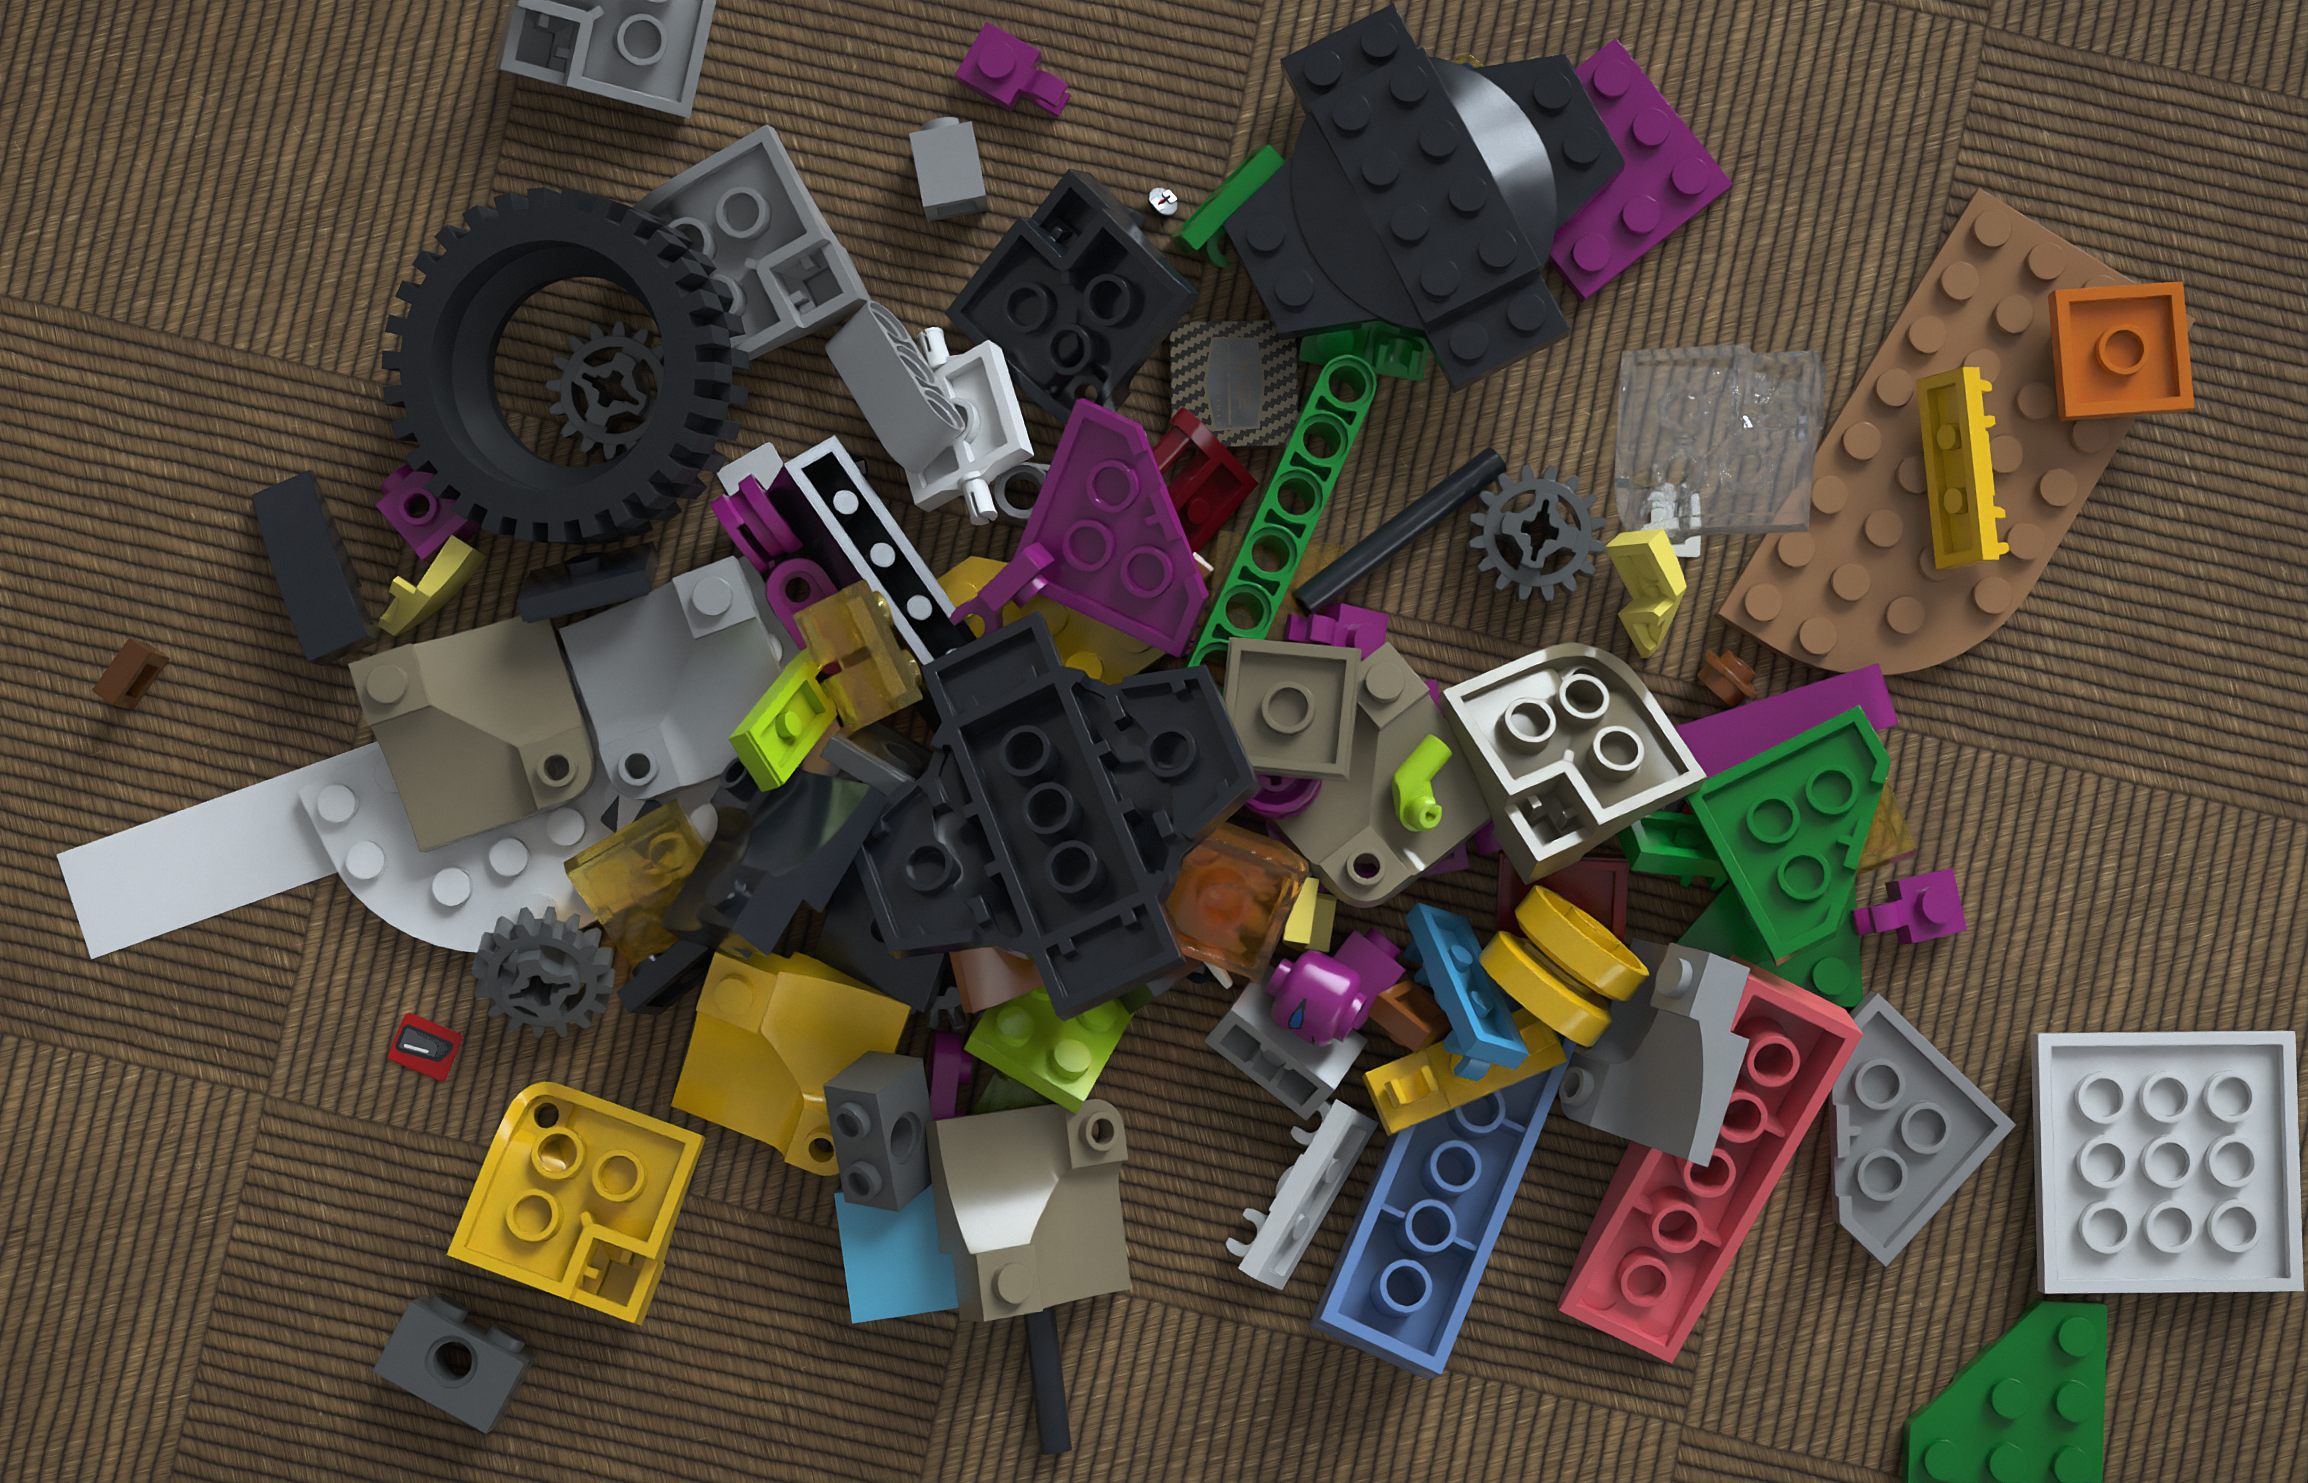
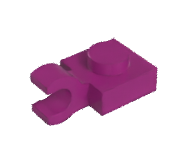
M987 21L955 74L959 84L1012 112L1021 96L1044 111L1059 117L1071 97L1070 93L1066 92L1068 88L1066 82L1048 72L1036 70L1042 61V55L1039 50Z
M1039 541L1023 549L977 593L978 595L975 598L959 605L951 614L950 621L955 626L967 618L969 614L980 616L985 623V631L981 637L1002 628V612L1004 607L1013 601L1021 609L1049 583L1041 573L1055 559Z
M1330 603L1324 608L1323 616L1309 614V617L1287 614L1284 639L1304 644L1359 648L1362 650L1361 661H1363L1384 645L1389 615L1342 603Z
M1953 868L1886 882L1885 887L1889 902L1850 911L1856 936L1896 929L1899 945L1913 944L1967 930Z

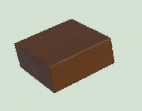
M129 638L92 691L114 706L134 710L170 658L151 644Z

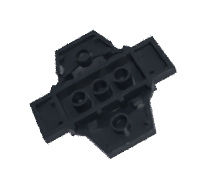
M1393 3L1280 59L1281 70L1306 115L1295 143L1293 156L1223 223L1224 232L1280 340L1362 328V323L1382 321L1388 325L1400 328L1401 334L1424 338L1453 393H1456L1569 337L1570 327L1542 277L1549 260L1554 235L1563 225L1568 226L1624 171L1625 160L1566 54L1469 69L1445 59L1430 57L1423 47L1418 49Z
M1039 610L921 666L922 673L942 721L930 743V746L935 751L927 772L916 782L907 779L887 797L889 799L854 857V862L887 951L896 959L997 946L1010 954L1035 961L1055 1013L1064 1022L1188 965L1167 915L1170 911L1166 901L1178 880L1184 858L1261 789L1224 700L1208 667L1201 665L1125 676L1122 679V683L1108 685L1100 680L1089 677L1083 670L1065 667L1047 621Z

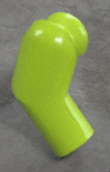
M1431 734L1424 738L1394 772L1391 778L1395 815L1400 823L1409 831L1427 832L1433 830L1438 826L1442 818V807L1435 805L1436 802L1430 780L1452 757V752L1445 743Z

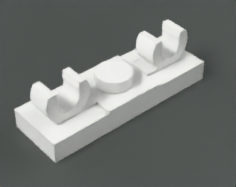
M1337 1099L1333 1105L1324 1101L1317 1109L1322 1116V1123L1317 1131L1308 1133L1293 1126L1290 1132L1292 1137L1308 1148L1304 1155L1301 1154L1295 1165L1289 1167L1279 1179L1276 1187V1198L1269 1208V1211H1271L1269 1216L1254 1209H1245L1243 1216L1254 1222L1257 1227L1255 1240L1251 1244L1245 1245L1229 1237L1226 1242L1230 1252L1244 1258L1238 1267L1240 1270L1254 1279L1280 1290H1283L1378 1125L1376 1121Z

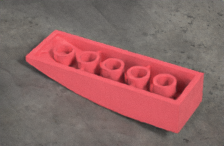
M1734 954L1730 958L1731 961L1751 969L1730 1032L1750 1040L1708 1167L1630 1141L1585 1237L1557 1304L1559 1311L1671 1364L1863 1035V1032L1844 1008Z

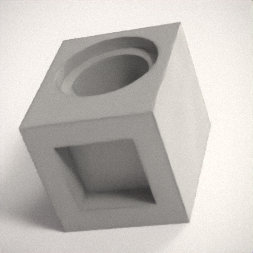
M955 117L938 118L924 123L921 126L922 131L909 133L923 208L928 222L989 210L972 121L959 124L958 118Z

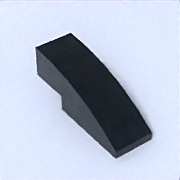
M308 470L253 494L252 498L266 550L286 608L308 662L324 666L379 642V636L358 589L362 584L314 472Z

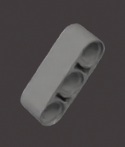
M873 300L867 301L825 345V350L880 442L893 459L908 471L920 474L965 430V424L911 336L893 313L883 305Z

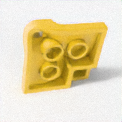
M716 950L696 1007L698 1012L692 1038L671 1106L770 1144L785 1157L784 1162L822 1176L838 1174L839 1167L823 1085L869 1050L896 1054L912 1007L815 958L796 951L790 959L772 952L768 957L752 953L749 959ZM824 1138L830 1141L834 1151L830 1153L825 1152L815 1144L814 1140Z
M543 1081L532 1084L521 1091L512 1101L498 1128L447 1255L642 1326L666 1265L664 1261L674 1227L706 1138L703 1135L555 1082ZM549 1105L556 1106L559 1112L558 1121L552 1127L542 1128L538 1122L540 1111Z

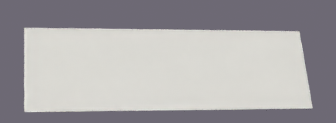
M378 741L57 854L91 959L337 873L338 871L314 827L297 790L379 748Z

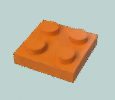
M2183 281L2054 290L2048 295L2059 421L2186 413L2194 409Z

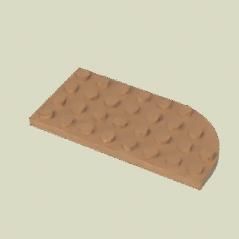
M1978 188L1965 205L1714 617L1791 662L1834 675H1842L1877 663L1880 665L1882 675L1886 677L1912 673L1945 662L1985 640L2008 620L2032 590L2137 417L2127 416L2059 421L2048 295L2054 290L2136 285L2137 283ZM2186 314L2187 331L2189 332L2196 319ZM1961 367H1979L1980 379L1986 380L1992 385L1991 392L1982 394L1984 416H1995L1996 422L1992 427L1986 428L1989 434L1995 491L1993 503L1994 506L2004 509L2006 518L1995 520L1998 543H2008L2009 551L1999 555V560L1955 569H1936L1916 380Z

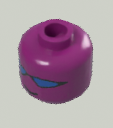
M1315 949L1304 952L1296 963L1283 958L1265 990L1266 993L1275 997L1271 1008L1273 1021L1278 1026L1316 1047H1325L1333 1039L1343 1043L1368 999L1367 996L1360 993L1362 980L1356 971Z

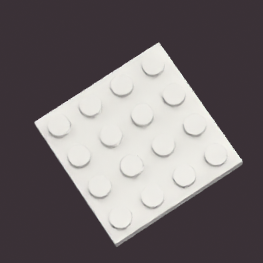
M2295 1031L2031 1033L2038 1291L2045 1294L2304 1291Z

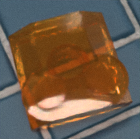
M1224 822L1184 858L1178 880L1166 901L1170 911L1167 915L1183 954L1250 978L1251 982L1260 984L1309 874L1308 861L1290 850L1280 841Z

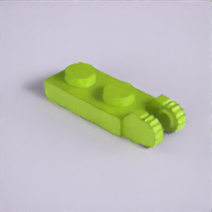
M823 643L808 646L796 654L728 738L737 752L740 761L748 769L762 792L778 788L787 781L838 715L836 709L851 690L845 678L840 675L827 679L820 685L815 679L830 658V654Z

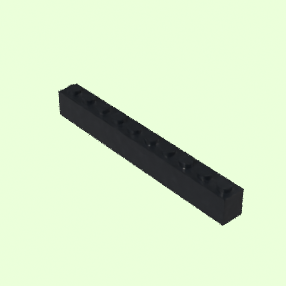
M834 435L783 464L766 493L775 503L780 514L788 521L792 531L803 543V547L812 560L826 572L860 622L869 642L891 670L899 685L935 735L942 721L922 673L921 666L977 640L965 620L955 626L952 624L950 617L956 609ZM1169 913L1167 915L1188 965L1119 996L1118 999L1129 1015L1157 998L1204 964Z

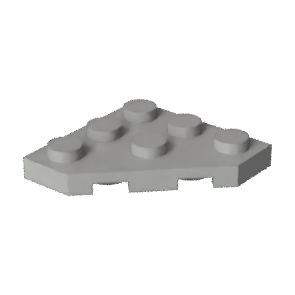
M1870 991L1849 1013L1850 1017L1863 1032V1035L1829 1092L1832 1219L1879 1264L1887 1267L2016 1124L1881 995Z

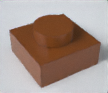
M1410 978L1379 993L1367 1012V1015L1384 1027L1385 1033L1391 1040L1401 1046L1410 1048L1415 1053L1444 1039L1452 1029L1446 1012L1441 1009L1435 998Z

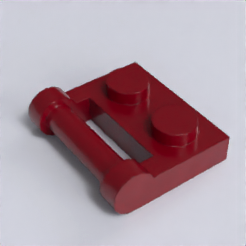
M1181 407L1169 420L1172 428L1155 445L1152 452L1161 475H1163L1190 444L1198 451L1166 487L1192 553H1198L1259 483L1194 414Z

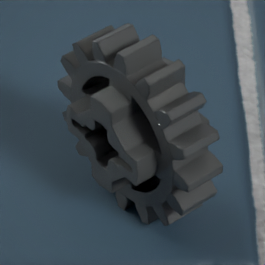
M616 321L612 336H609L604 326L595 323L590 325L592 341L587 343L573 335L568 338L569 345L574 351L573 356L570 359L554 356L552 360L559 369L564 371L562 379L546 381V388L561 393L562 400L548 408L550 414L567 416L569 419L560 433L565 438L570 439L583 434L581 451L588 454H594L603 443L605 458L609 460L620 456L623 446H626L627 450L633 447L648 429L660 399L664 376L663 344L652 349L654 332L643 327L631 339L630 325L623 321ZM622 349L621 353L616 352L612 362L600 366L590 364L595 357L606 351ZM650 367L657 383V397L651 395L645 377ZM597 378L608 382L611 380L621 382V386L629 391L628 395L637 399L639 404L614 400V396L606 391L607 387L597 382ZM579 386L584 388L589 404L586 414H584L580 405ZM634 416L646 419L641 425L631 431L613 434L614 429L619 430L625 419Z
M1523 465L1519 470L1518 482L1515 484L1505 473L1500 474L1495 480L1499 495L1496 496L1491 492L1483 490L1476 499L1481 507L1486 510V513L1471 514L1468 517L1467 525L1480 530V536L1471 539L1466 544L1467 551H1483L1485 557L1475 569L1476 573L1481 575L1493 570L1498 577L1494 582L1492 590L1498 594L1508 584L1516 587L1515 596L1518 603L1525 602L1531 590L1538 591V596L1543 604L1550 603L1553 600L1554 586L1556 585L1569 596L1578 589L1572 574L1576 573L1579 576L1590 578L1596 571L1592 563L1586 559L1587 555H1601L1605 551L1606 544L1593 539L1592 533L1602 529L1606 525V519L1590 517L1587 511L1598 498L1595 494L1579 498L1574 493L1580 480L1576 475L1568 479L1564 485L1556 482V466L1549 465L1541 479H1535L1530 465ZM1532 494L1528 508L1520 513L1500 512L1502 507L1512 499L1521 495ZM1558 501L1570 512L1576 527L1565 523L1556 509ZM1541 512L1539 520L1542 523L1541 533L1551 536V539L1545 540L1531 557L1533 547H1530L1531 538L1528 534L1521 533V530L1527 529ZM1496 542L1507 545L1516 559L1514 568L1503 559L1498 551ZM1553 555L1561 557L1566 555L1572 556L1569 563L1561 570L1540 576L1544 561Z
M551 906L547 907L543 918L535 919L527 907L521 908L516 924L504 916L499 917L494 932H484L472 966L471 976L478 978L474 991L476 998H491L487 1011L490 1017L499 1016L504 1012L511 1016L508 1029L513 1032L523 1022L532 1025L534 1038H541L545 1026H554L555 1031L560 1037L568 1036L571 1021L585 1029L590 1027L593 1013L605 1012L616 977V970L611 968L614 955L613 949L611 947L598 948L602 932L598 928L590 929L584 933L580 931L578 927L581 916L576 913L570 916L566 922L557 920L555 907ZM510 954L509 961L506 963H502L503 960ZM580 983H585L584 986L579 990Z

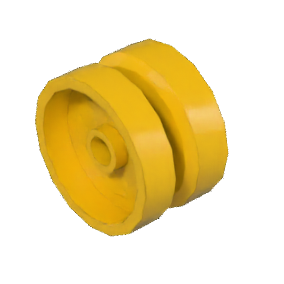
M1534 885L1515 909L1519 926L1529 939L1519 938L1511 932L1498 931L1479 955L1480 964L1509 995L1544 1023L1570 1040L1585 1047H1591L1613 1022L1608 1005L1600 994L1611 1000L1630 1001L1650 976L1649 972L1637 956L1596 919L1557 893L1543 886Z

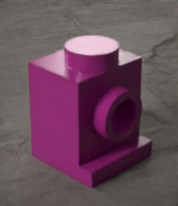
M407 464L395 470L385 479L380 489L386 496L375 506L412 546L414 552L421 560L432 565L451 535L466 543L482 529V523L475 520H465L453 512L451 509L457 500L438 499L425 485L436 474L415 472ZM423 497H427L430 503L428 513L422 518H413L410 508Z

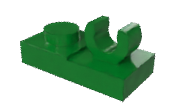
M1270 144L1255 148L1169 239L1184 254L1195 252L1202 246L1205 260L1217 269H1225L1230 262L1218 249V241L1225 234L1223 223L1286 161Z
M1382 321L1362 323V328L1302 337L1298 361L1326 365L1337 356L1350 354L1366 361L1374 373L1422 382L1430 348L1424 338L1401 334L1400 328L1388 325Z
M1656 810L1617 833L1631 870L1653 874L1676 875L1681 887H1688L1695 875L1704 876L1709 889L1714 891L1720 889L1728 879L1694 815Z

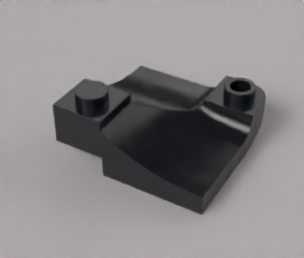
M1074 169L1067 170L1031 218L1018 217L944 313L976 346L987 340L1002 349L1011 380L1039 406L1066 424L1076 400L1085 399L1086 389L1090 385H1093L1097 392V398L1094 403L1116 413L1131 394L1129 386L1134 376L1200 295L1147 239L1131 218L1133 213L1091 173Z
M736 757L724 769L720 779L721 784L710 800L718 817L715 835L666 913L660 926L677 939L749 959L752 953L768 957L798 907L819 913L822 912L889 799L872 785L810 773L798 767L783 785L762 792L748 769L742 764L739 757Z

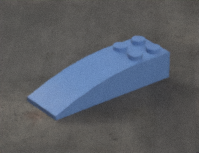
M1497 983L1510 1013L1525 1008ZM1554 1030L1567 1058L1564 1064L1390 1136L1309 1325L1310 1327L1425 1380L1442 1374L1573 1054L1576 1042Z

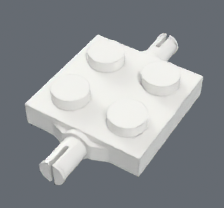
M938 327L925 329L926 334L923 332L918 334L917 341L920 344L924 359L960 414L965 424V430L920 474H915L905 469L913 500L916 506L929 513L958 496L964 495L971 523L974 525H985L989 523L988 518L994 521L998 516L988 487L990 482L1001 473L1033 457L1034 453L1002 349L990 340H987L964 354L949 356L943 330Z

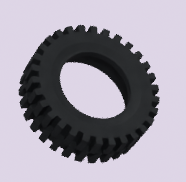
M545 187L527 189L528 198L511 192L493 197L497 211L476 205L462 213L471 230H465L448 224L434 237L446 249V252L440 255L422 250L412 265L426 275L421 285L402 280L395 295L396 298L411 304L407 318L389 314L385 332L402 336L400 352L382 350V369L400 372L401 385L383 387L385 405L405 408L407 417L390 423L396 440L419 443L420 447L405 455V458L413 471L436 474L425 486L438 499L457 500L451 509L453 512L465 520L483 521L481 528L492 533L513 535L514 539L529 542L588 545V543L608 544L621 541L620 535L639 536L653 530L649 520L670 521L683 512L675 501L677 498L696 500L707 489L708 486L697 477L701 470L719 473L728 457L713 449L718 438L733 441L737 439L742 424L725 419L729 403L746 406L749 388L732 385V370H749V355L747 351L731 348L730 338L745 334L741 316L724 312L722 309L723 305L733 301L734 298L726 283L708 277L717 268L707 255L689 249L694 243L681 231L664 226L665 221L652 214L597 194L595 196L581 190L562 188L561 193ZM579 277L600 278L613 282L631 293L642 303L655 321L661 334L664 350L663 385L660 399L649 427L633 447L622 455L599 465L578 468L566 467L547 461L532 452L517 438L509 427L500 409L496 395L494 379L495 358L506 325L517 309L530 296L542 288L561 280Z

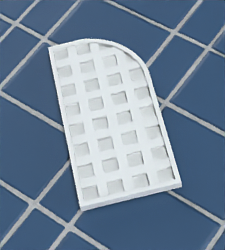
M743 556L738 560L743 568L761 620L768 630L782 671H784L785 666L801 651L768 605L765 597V580L762 574L756 570L746 556ZM564 650L596 756L594 782L586 794L578 800L543 814L424 853L419 851L405 807L380 747L297 790V793L340 877L351 892L371 911L392 926L415 938L445 948L477 953L484 932L493 933L497 919L501 916L508 918L516 924L521 908L527 907L532 912L534 918L539 919L543 918L548 906L555 907L557 920L566 922L570 916L576 913L581 916L578 927L581 931L691 873L717 830L718 817L710 800L721 784V777L655 799L677 816L679 822L650 858H645L601 822V816L620 793L609 780L598 750L599 742L568 653ZM836 717L798 765V768L810 773L862 783L861 780L820 757L829 738L842 728ZM645 755L634 757L629 764V772L634 779L644 778L650 771V761ZM560 756L552 760L548 768L551 778L558 781L567 776L569 763L565 757Z

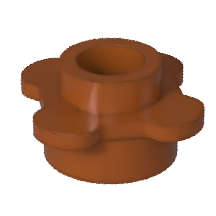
M1711 650L1705 653V660L1708 663L1697 676L1716 695L1734 708L1746 696L1753 700L1758 696L1756 693L1757 689L1750 683L1756 676V673L1729 650L1721 657Z

